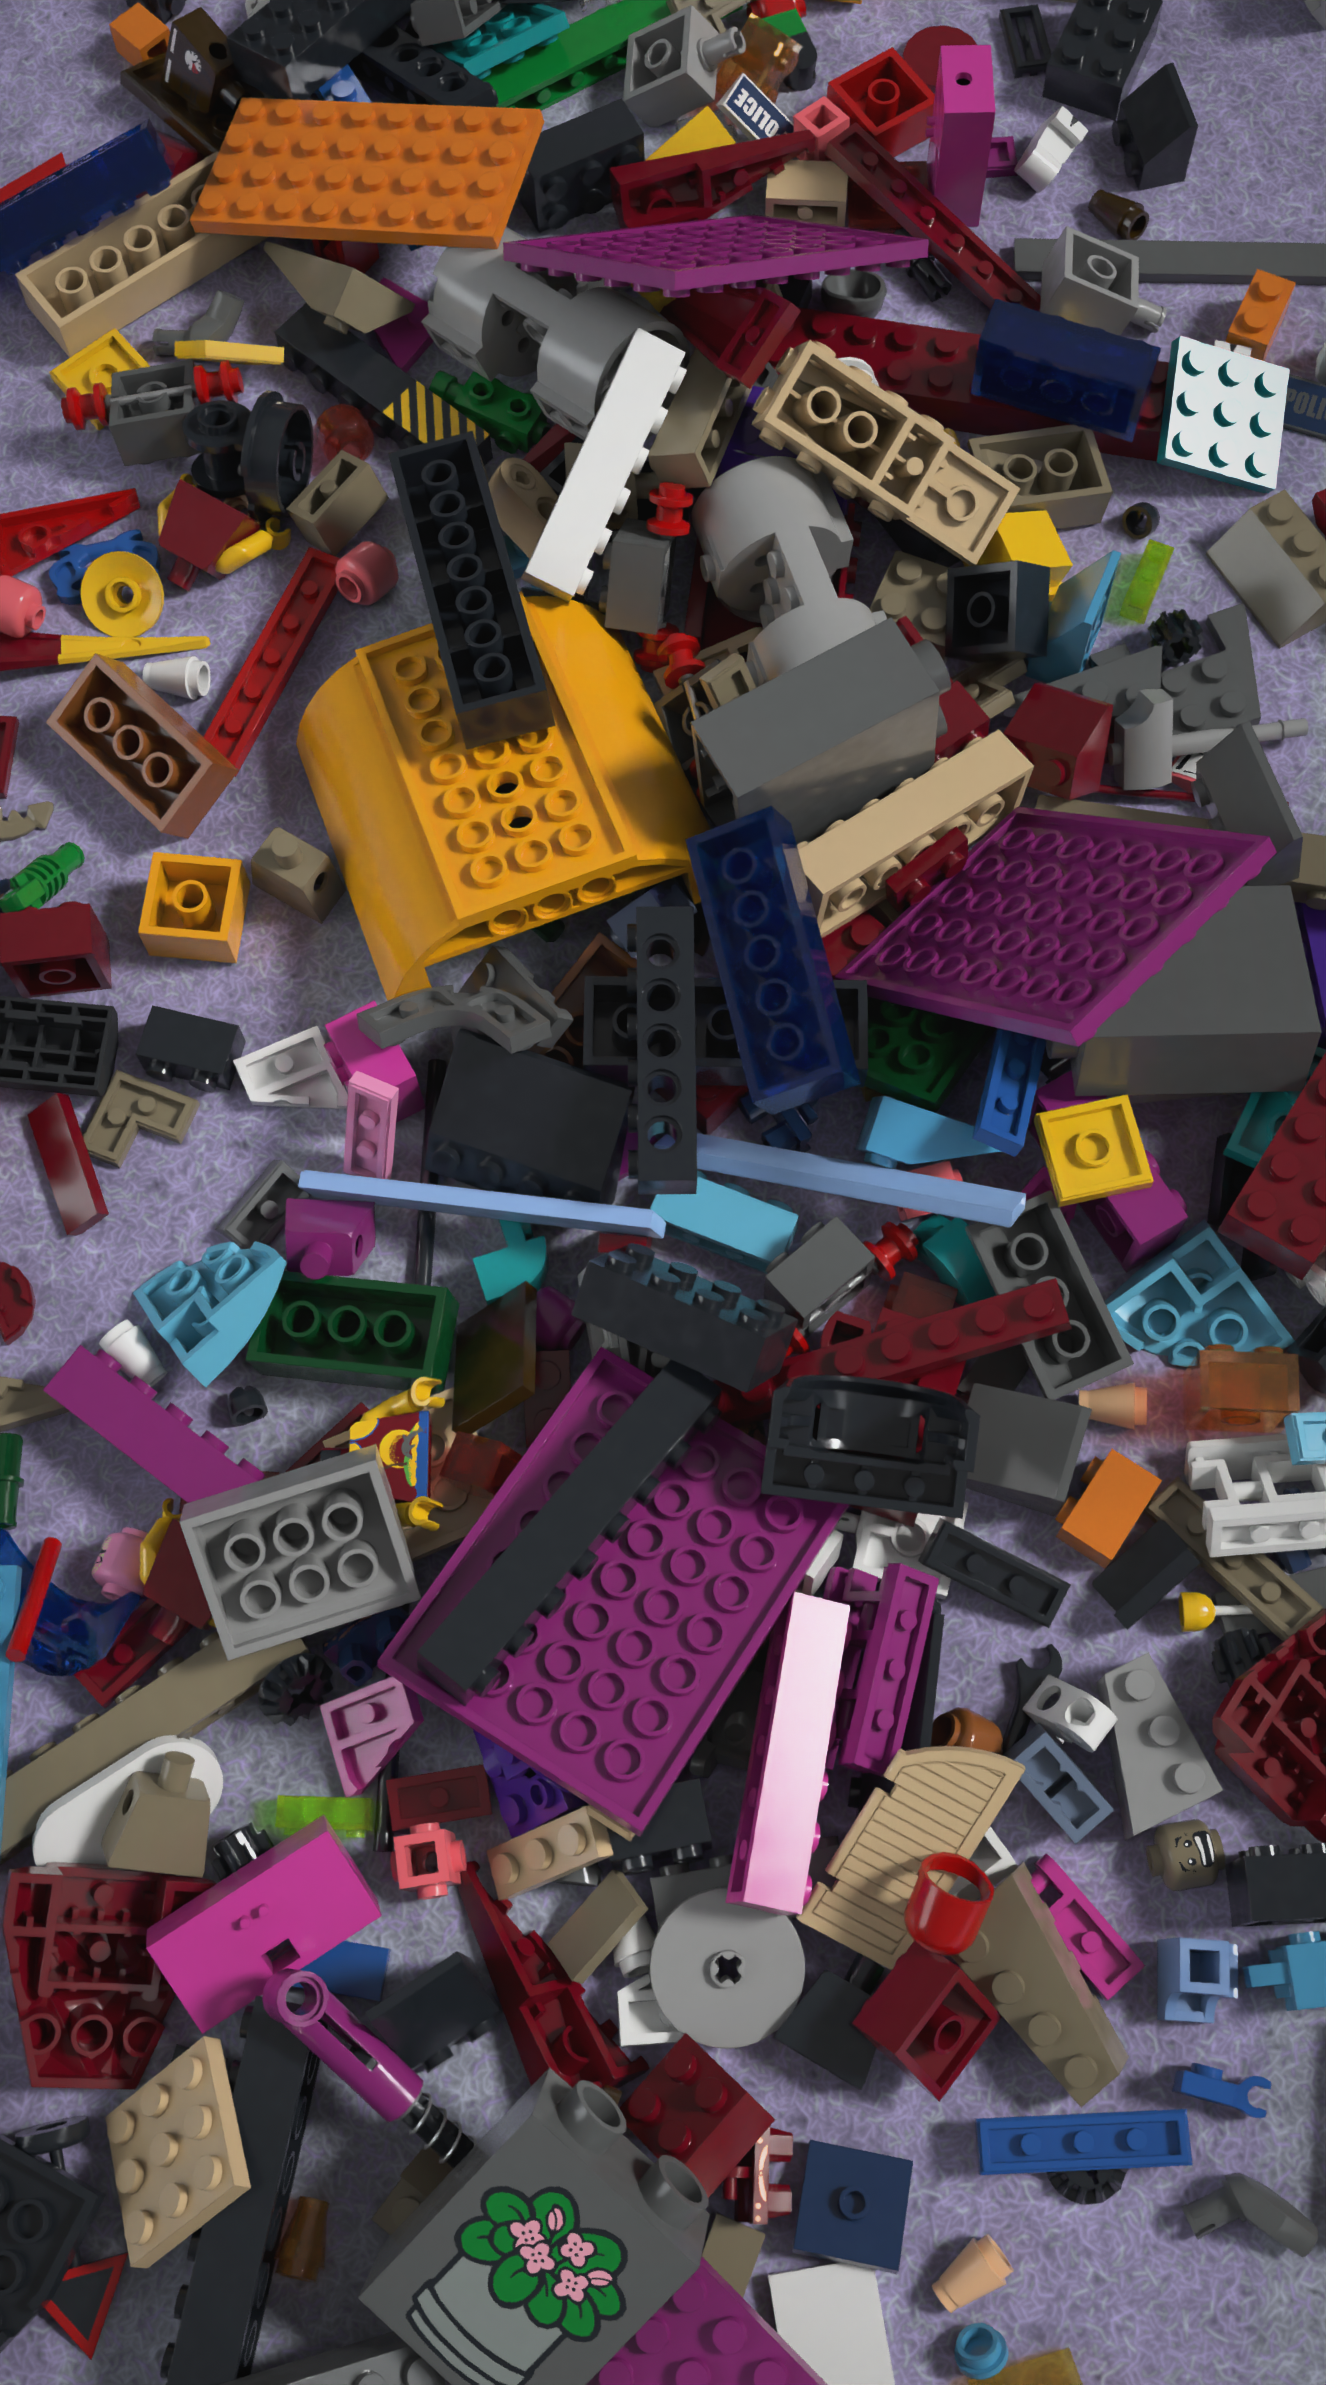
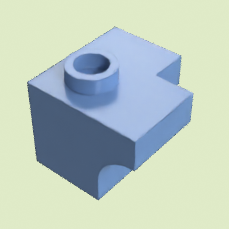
M1182 1937L1157 1940V2020L1214 2023L1215 2009L1220 1997L1238 1998V1944H1229V1941Z

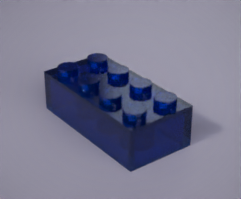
M995 299L979 338L971 394L1132 442L1148 401L1161 348L1150 345L1142 340H1133L1107 332L1101 328L1069 321L1058 315H1049L1026 308L1017 303Z

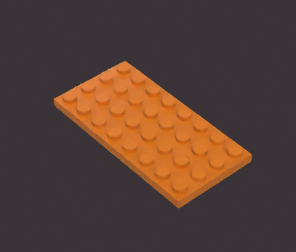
M242 98L192 213L190 222L196 233L498 249L544 125L541 109Z

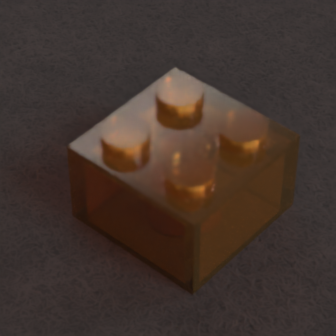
M1226 1344L1208 1345L1205 1347V1350H1199L1183 1374L1184 1430L1280 1434L1285 1429L1283 1417L1291 1413L1300 1412L1298 1354H1283L1282 1348L1274 1346L1258 1347L1253 1352L1234 1351L1233 1346Z

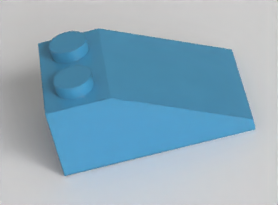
M1112 550L1059 585L1053 601L1049 600L1047 657L1025 658V660L1029 661L1027 666L1028 672H1026L1025 676L1048 684L1083 671L1103 623L1121 557L1120 552Z
M886 1096L872 1097L855 1150L866 1153L864 1162L890 1169H896L897 1164L912 1165L1002 1152L972 1139L975 1126Z

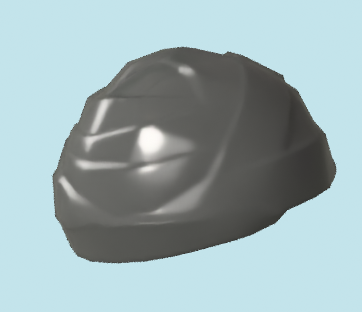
M850 269V275L826 276L822 282L820 292L822 302L828 312L875 318L882 308L887 289L884 280L876 273Z

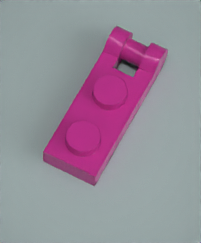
M1044 1854L1034 1863L1036 1870L1031 1873L1033 1878L1031 1882L1038 1895L1049 1885H1052L1061 1895L1049 1907L1055 1919L1054 1925L1068 1951L1072 1950L1081 1967V1974L1105 2001H1108L1145 1967V1964L1061 1867L1048 1854Z

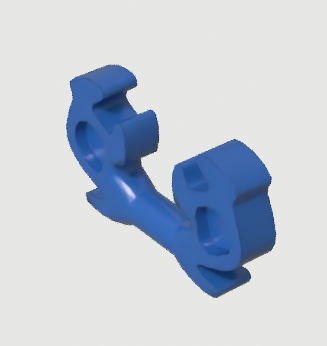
M139 529L123 532L114 539L89 545L72 544L58 552L61 559L51 566L49 577L57 590V596L61 603L67 605L82 603L81 594L78 590L81 588V582L87 570L85 566L109 552H130L148 561L160 577L161 558L157 547L150 542L143 541L144 538Z

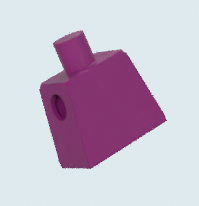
M287 1198L285 1218L287 1271L303 1273L306 1277L314 1280L321 1279L325 1275H354L375 1247V1202Z

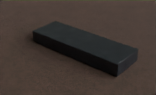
M941 1517L918 1559V1562L1047 1628L1050 1627L1071 1586L1067 1581Z

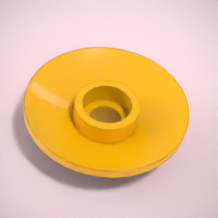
M125 551L106 553L90 564L81 582V602L87 617L96 628L109 636L136 637L142 635L155 625L161 615L164 604V590L161 579L153 566L139 555ZM125 586H128L133 591V599L129 603L122 597V590Z

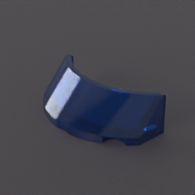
M0 1529V1565H18L22 1568L20 1612L34 1566L18 1548L9 1532ZM50 1582L26 1658L19 1663H24L39 1673L57 1677L72 1676L81 1670L91 1668L106 1657L138 1604L140 1595L129 1592L113 1602L97 1603L70 1595Z

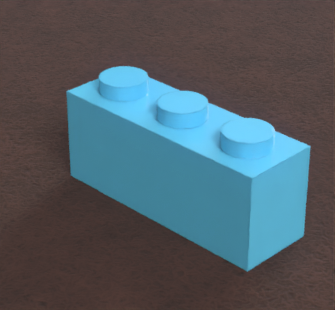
M697 1170L696 1194H657L650 1208L666 1222L664 1234L766 1274L767 1266L783 1252L788 1253L797 1232L799 1215L793 1213V1209L787 1204L772 1199L767 1200V1203L751 1197L746 1189L733 1183H725L724 1186L707 1180V1176Z

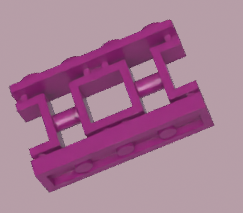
M889 1563L888 1567H884L879 1591H875L878 1580L877 1576L857 1568H849L847 1570L842 1567H831L829 1570L822 1599L850 1606L848 1621L852 1624V1635L849 1645L842 1655L840 1670L844 1673V1686L840 1697L835 1700L832 1720L836 1723V1737L833 1746L827 1751L824 1771L833 1770L838 1746H842L838 1765L861 1773L870 1772L884 1777L883 1774L898 1750L901 1749L939 1578L901 1563ZM861 1648H865L856 1689H852Z

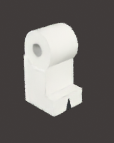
M1064 106L1060 107L1040 125L1014 171L1037 193H1040L1054 179L1074 148L1082 142L1089 130Z
M1049 1674L1022 1708L1036 1724L1040 1723L1055 1741L1062 1744L1065 1741L1069 1743L1074 1742L1091 1753L1096 1750L1118 1720L1115 1714L1094 1696ZM1057 1693L1060 1698L1055 1705L1047 1710H1043L1046 1700L1051 1695Z

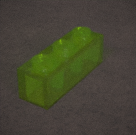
M1149 539L1122 603L1119 616L1145 624L1171 561L1174 547Z
M278 1795L275 1828L284 1830V1836H291L324 1814L335 1832H346V1838H365V1833H373L375 1801L372 1798Z

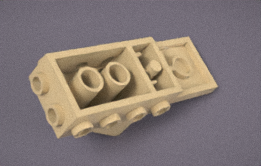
M809 340L796 346L795 349L789 347L776 366L775 370L780 375L772 389L768 386L765 387L754 404L753 410L757 412V415L751 425L761 431L759 437L765 443L778 450L786 447L798 455L796 462L806 470L814 474H818L821 471L825 473L831 487L842 498L850 499L860 496L870 503L868 510L875 516L887 522H890L892 518L894 520L901 519L968 565H976L1020 488L954 444L955 438L944 432V427L938 421L927 415H919L908 407V402L903 397L889 390L884 391L871 382L872 378L866 372L855 366H847L835 357L836 353L825 344Z

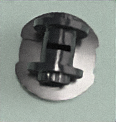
M271 390L263 392L258 397L252 411L239 403L224 400L207 402L192 409L184 418L182 427L186 442L192 448L203 452L194 460L191 467L192 479L196 488L216 498H232L246 495L249 517L255 521L264 522L272 515L291 517L286 508L309 485L312 470L314 439L312 421L308 409L302 404L284 402L283 396L279 392Z

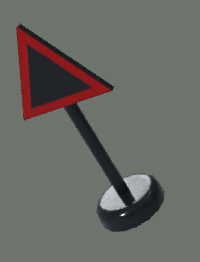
M86 2115L73 2116L27 2128L14 2135L15 2144L19 2149L32 2156L49 2153L50 2162L66 2171L62 2149L82 2142L89 2135V2118ZM78 2248L55 2296L44 2307L90 2360H92L128 2252L82 2264Z

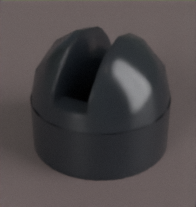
M1147 502L1134 504L1124 512L1122 517V525L1125 532L1134 539H1143L1156 530L1160 522L1157 508ZM1146 516L1147 521L1145 527H1139L1138 525Z
M246 1386L245 1389L236 1387L227 1398V1411L232 1424L236 1426H244L264 1418L268 1413L264 1397L253 1386ZM254 1408V1412L251 1416H248L243 1412L247 1409Z

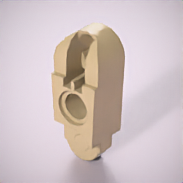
M506 458L491 476L488 486L500 527L530 559L559 496L531 464L519 458Z

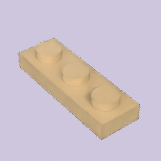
M584 1806L487 1850L498 1900L517 1897L613 1856L606 1826L586 1814L587 1806Z

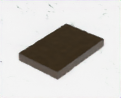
M524 1281L457 1325L452 1431L463 1439L535 1394L537 1289L527 1281Z

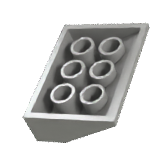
M376 1444L184 1504L179 1522L228 1661L422 1599L392 1490Z

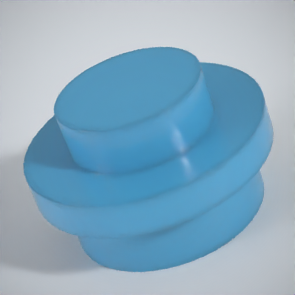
M974 2323L965 2327L957 2337L954 2357L959 2370L965 2376L977 2380L987 2379L998 2374L1006 2365L1009 2355L1008 2346L1003 2335L985 2323Z

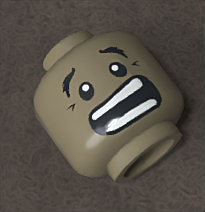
M1190 1819L1158 1826L1154 1833V1845L1146 1846V1858L1151 1875L1153 1877L1161 1876L1166 1887L1172 1891L1210 1886L1216 1881L1219 1870L1225 1869V1854L1219 1833L1216 1829H1209L1205 1822L1199 1819Z

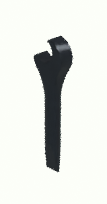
M1052 1644L1046 1647L1050 1659L1045 1668L1032 1669L1025 1664L1022 1658L1016 1663L1017 1691L1013 1711L1003 1736V1754L1025 1736L1031 1718L1022 1708L1048 1674L1059 1679L1062 1672V1658L1059 1651Z

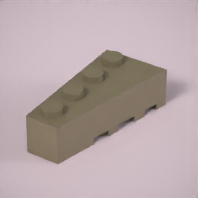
M1022 1862L994 1888L993 1899L973 1944L960 1954L950 1956L1082 2108L1121 2073L1129 2056L1096 1995H1092L1080 1973L1081 1967L1072 1950L1068 1951L1054 1925L1055 1919L1046 1902L1043 1903L1031 1882L1033 1878L1025 1863Z

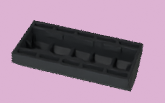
M0 996V1087L102 1097L113 1076L119 1045L118 1013L114 1006Z

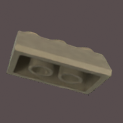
M1284 489L1249 508L1206 552V556L1279 649L1326 623V540Z

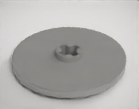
M718 1887L699 1892L687 1898L666 1917L653 1942L650 1955V1978L660 2009L682 2034L687 2033L694 2041L706 2046L725 2049L739 2048L765 2039L780 2028L793 2012L804 1984L805 1958L800 1938L786 1915L725 1903L728 1887ZM721 1955L727 1960L732 1959L734 1956L740 1958L736 1963L739 1974L734 1979L727 1974L720 1979L715 1976L719 1971L716 1960Z

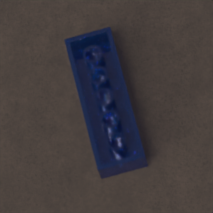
M150 119L143 121L0 203V272L5 270L8 276L19 272L29 265L28 261L32 259V254L40 250L43 256L49 255L64 245L63 241L67 239L66 235L76 231L78 236H82L100 225L98 221L102 219L101 215L110 210L114 217L120 215L135 205L136 196L140 193L147 191L149 196H153L171 185L169 181L172 180L171 176L174 173L175 164Z
M769 806L685 839L752 1103L773 1115L861 1084L791 823L773 806Z

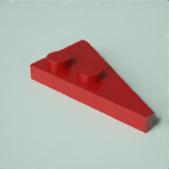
M136 488L0 514V576H14L139 509L140 501Z

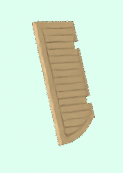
M936 1746L909 1751L899 1749L883 1774L885 1778L896 1784L890 1794L875 1787L825 1869L828 1874L837 1878L831 1888L821 1882H817L811 1891L808 1903L803 1906L802 1914L796 1916L797 1920L892 1970L897 1959L907 1951L914 1941L906 1928L904 1912L918 1879V1870L922 1861L931 1854L941 1852L959 1854L970 1859L1026 1770L1025 1765L990 1751L970 1747ZM930 1870L927 1872L929 1878L947 1893H949L959 1875L943 1870Z

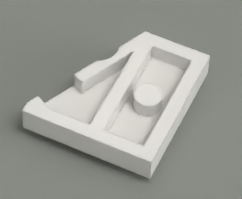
M318 1026L233 1060L252 1105L347 1109L348 1094L330 1063L331 1060L324 1048L325 1042Z

